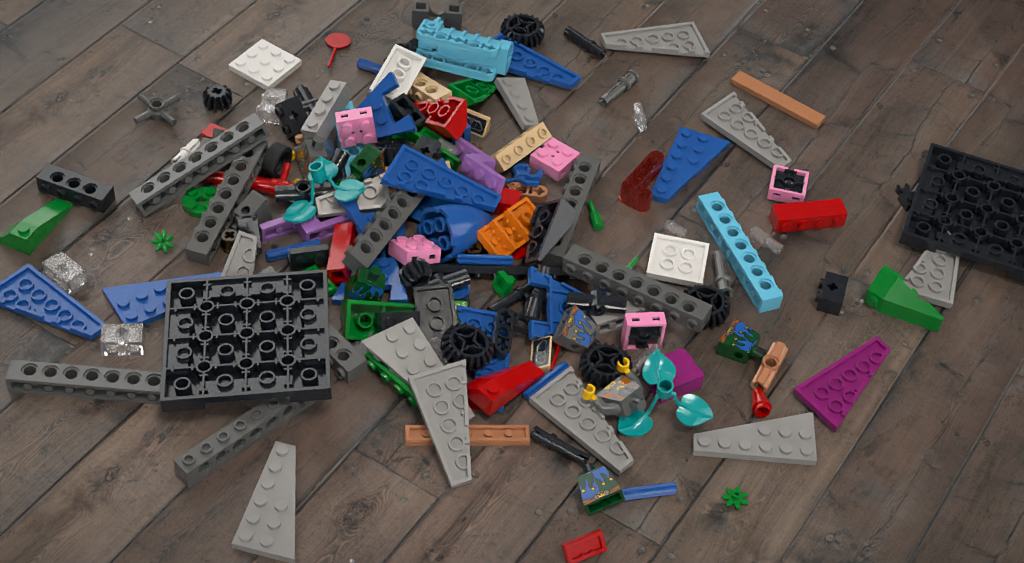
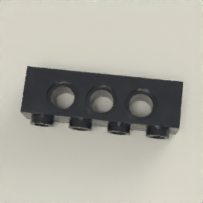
M49 163L36 177L39 191L103 214L115 200L114 186Z

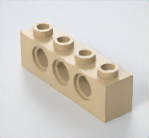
M419 72L407 96L416 102L428 100L430 103L440 98L448 100L449 97H452V91Z
M544 122L530 127L490 157L497 161L494 171L497 173L506 171L550 139L552 135Z

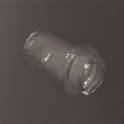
M441 137L438 140L441 142V147L456 157L459 152L457 145H452Z
M668 219L663 227L666 233L670 232L679 238H685L688 230L676 224L675 220Z

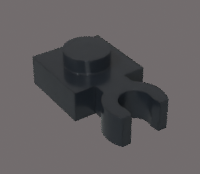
M905 183L903 189L900 185H897L895 192L899 195L898 200L904 210L909 211L915 191L910 192V185L908 183Z

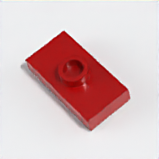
M600 529L561 544L566 563H578L607 551L603 532Z

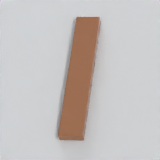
M739 71L731 78L730 83L814 129H817L825 121L826 116L742 71Z
M405 425V446H434L426 425ZM469 425L470 446H530L529 425Z

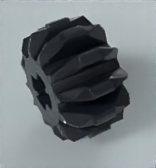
M220 83L206 87L202 94L204 106L208 107L209 110L214 109L215 112L218 110L223 111L224 108L229 109L233 101L231 89L227 88L226 85L221 86Z
M418 258L402 266L398 276L401 283L406 288L411 289L412 286L428 281V278L432 275V270L425 259Z

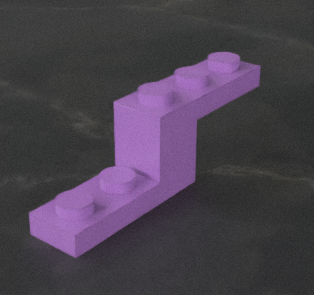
M462 137L456 140L451 154L462 161L460 171L475 182L501 195L506 178L494 171L497 161Z
M315 214L308 221L291 223L280 217L259 224V234L262 243L298 231L304 242L313 239L323 241L333 237L335 224L353 222V220H349L346 215H341L320 222Z

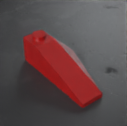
M449 97L448 100L440 98L430 103L428 100L413 102L427 118L423 127L426 126L433 132L453 140H458L467 127V101L465 99Z
M530 360L474 378L467 384V395L474 404L490 416L543 377L545 372Z

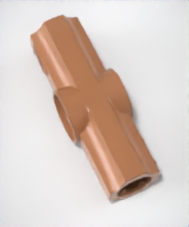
M779 341L772 343L750 386L753 390L760 388L764 393L767 392L788 352V348L784 343Z

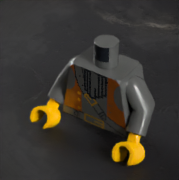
M315 136L313 139H305L302 144L294 147L292 151V161L297 155L296 159L304 180L309 181V165L320 156L326 160L328 159L323 145L324 139L320 136ZM295 179L293 183H296L300 179Z
M626 357L623 358L625 366L621 365L619 361L617 362V370L620 373H625V376L620 375L596 395L594 394L595 387L592 384H588L586 389L582 391L583 399L592 400V404L604 415L628 417L635 410L643 411L646 407L643 395L644 388L634 371H630V361Z

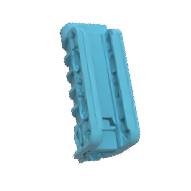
M437 17L434 21L425 18L417 29L416 38L419 42L415 53L427 58L423 65L424 67L487 82L493 81L497 74L506 75L513 54L514 44L512 41L503 39L499 41L491 36L487 38L480 36L478 33L474 35L466 30L463 32L458 31L453 27L450 29L445 28L441 17Z

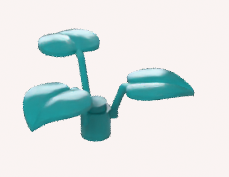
M320 156L308 167L310 171L308 179L311 182V201L299 200L294 202L286 210L283 219L291 223H302L308 221L316 214L317 209L313 206L314 183L322 184L328 180L333 188L336 189L334 193L335 198L341 202H349L356 199L366 190V186L354 179L343 180L337 186L332 180L338 173L337 165Z
M656 349L647 358L642 370L643 379L647 384H657L655 398L646 412L644 410H635L628 417L619 416L617 430L629 437H640L647 434L653 427V420L648 415L659 398L668 400L673 397L676 405L679 406L676 410V416L686 426L693 427L703 424L713 418V413L709 405L697 395L686 394L682 397L681 402L678 401L676 393L673 392L674 384L672 382L676 376V368L671 360Z

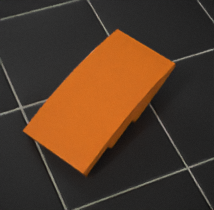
M528 197L523 198L478 230L477 239L490 255H511L531 240L528 237L533 227L530 225V221L536 207Z

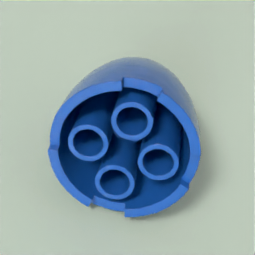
M438 205L426 208L421 212L422 217L420 224L417 225L418 235L425 236L426 239L433 241L435 245L441 248L440 263L456 259L458 254H466V249L470 247L471 250L474 243H480L477 239V231L489 224L493 218L489 213L468 205Z

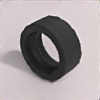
M279 142L273 143L263 158V173L279 179L284 163L288 162L291 164L293 156L291 147Z

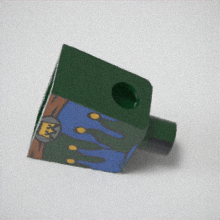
M368 143L350 162L351 175L347 179L363 182L368 178L372 179L378 177L379 174L386 173L383 152Z
M372 266L370 270L362 267L358 268L345 284L344 299L381 302L385 289V274L382 273L378 266Z
M736 318L719 340L716 354L746 364L751 356L762 360L767 350L758 346L761 338L760 334Z
M593 463L583 466L584 474L577 479L588 516L625 500L620 485L605 466L597 469Z

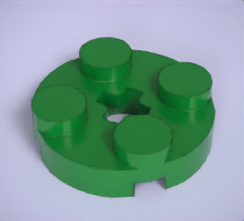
M214 187L189 188L182 198L183 210L190 213L191 217L201 218L202 213L206 212L210 199L215 196L216 189Z

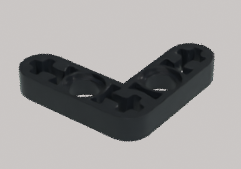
M507 308L499 309L493 323V355L498 359H504L511 351L513 331L529 336L528 322L531 320L545 321ZM518 321L524 322L526 327H522ZM498 330L504 331L507 336L500 335Z

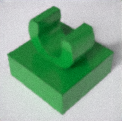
M504 270L498 271L491 286L502 298L513 290V285L517 280L513 275L508 276Z

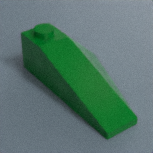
M468 78L448 84L447 89L452 91V97L465 99L468 107L484 101L497 87L494 84L495 79L487 82Z
M56 198L8 227L0 236V244L31 255L73 208V204Z
M884 265L868 288L864 302L878 312L938 332L944 317L929 302H923L916 295L918 292L914 288L911 290L903 282L905 279L899 273Z
M341 299L340 321L343 336L345 339L365 340L369 338L370 332H373L372 335L378 334L375 332V313L415 311V304Z

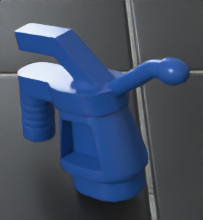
M516 163L512 168L514 178L506 180L505 184L515 181L525 186L538 187L544 172L542 169H538L536 174H531V168L528 164Z

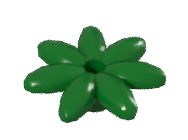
M165 229L161 235L157 231L154 232L157 239H152L150 242L157 244L155 251H159L162 248L164 253L167 254L168 247H175L173 243L169 242L174 236L169 235L166 237L167 232Z
M727 487L726 491L728 494L721 496L723 499L728 500L726 503L727 507L734 504L735 508L739 510L740 504L748 505V502L744 499L748 496V493H740V487H736L734 491Z

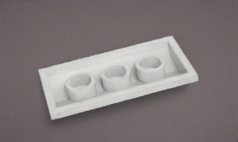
M395 44L370 86L369 92L371 93L389 72H393L400 87L385 95L387 104L402 93L407 95L427 58Z

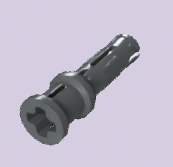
M628 70L624 77L618 79L615 86L598 99L600 105L606 107L622 92L630 90L631 86L640 80L638 73L634 70Z
M718 250L713 253L716 272L714 283L719 288V291H724L725 296H728V299H730L734 294L730 286L732 280L727 273L725 253Z

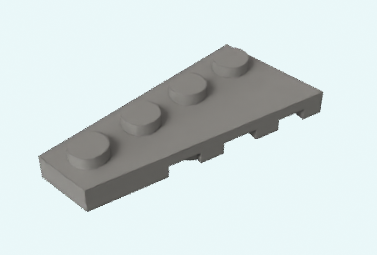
M496 78L494 84L521 129L528 130L530 127L538 124V118L525 78Z
M385 173L379 174L378 177L372 179L368 178L362 182L366 186V190L356 198L361 213L383 210L381 206L387 199L391 201L388 186L380 184ZM335 191L315 198L318 218L346 215V210L343 206H339L334 196Z
M239 230L220 277L254 274L258 244L257 236Z

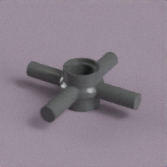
M143 93L138 95V99L148 106V111L134 118V122L137 125L148 118L154 121L165 119L172 126L176 125L177 120L167 113V107L181 100L178 94L165 101L160 97L149 99Z

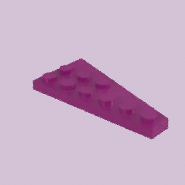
M876 336L795 387L793 394L836 432L888 356L891 348Z

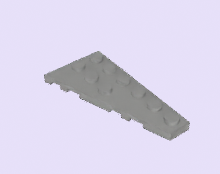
M694 21L600 34V39L605 49L710 57V51Z
M732 92L701 113V120L772 169L774 165L791 166L792 160L781 147L774 143V138L771 135L768 136L764 126L752 112H748L744 102L738 100L735 92Z
M937 249L935 253L926 250L903 282L911 290L914 288L918 292L916 295L922 301L951 309L954 301L960 256Z
M413 317L360 342V346L364 349L367 348L374 354V358L378 361L381 360L408 387H410L408 382L409 376L443 366ZM468 405L469 421L475 418V415Z
M466 359L408 377L409 385L451 489L469 484L472 480Z
M572 366L568 367L529 397V403L617 475H621L633 465V457L623 442L618 440L614 434L615 430L611 425H608L604 414L592 404V400L583 399V383L574 374Z
M813 412L695 433L692 438L693 455L812 466H816L817 463Z
M275 441L231 543L233 549L288 563H295L296 446Z

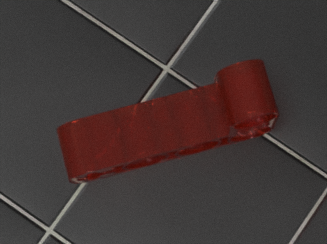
M651 151L622 182L619 194L621 203L639 212H648L650 210L653 193L647 187L655 180L662 169L664 154L662 152Z

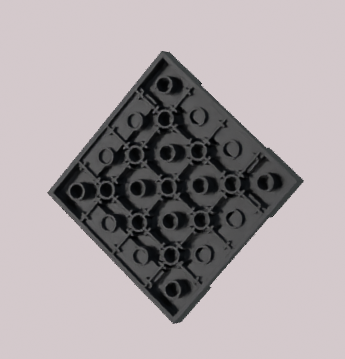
M931 143L899 243L935 253L936 249L1007 271L1008 278L1024 282V171Z
M327 269L167 280L160 391L162 412L205 409V403L282 397H289L290 402L332 399Z

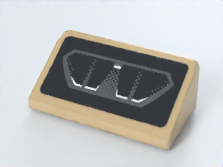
M467 108V122L471 127V133L484 138L490 131L491 118Z
M552 336L535 339L531 342L530 360L543 370L545 374L550 371Z

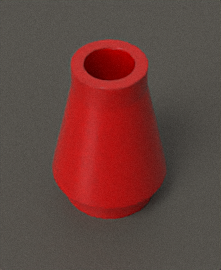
M756 388L752 391V412L759 418L766 417L770 414L772 406L763 390Z

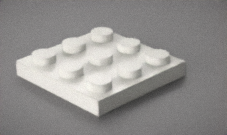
M261 39L228 66L230 71L269 92L302 65V60Z
M654 233L646 276L655 280L694 287L695 284L701 286L709 243Z

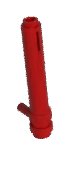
M288 162L284 163L280 179L256 177L250 190L269 193L270 196H275L274 186L295 185V183L287 180L291 164ZM217 170L202 181L221 184L225 171Z

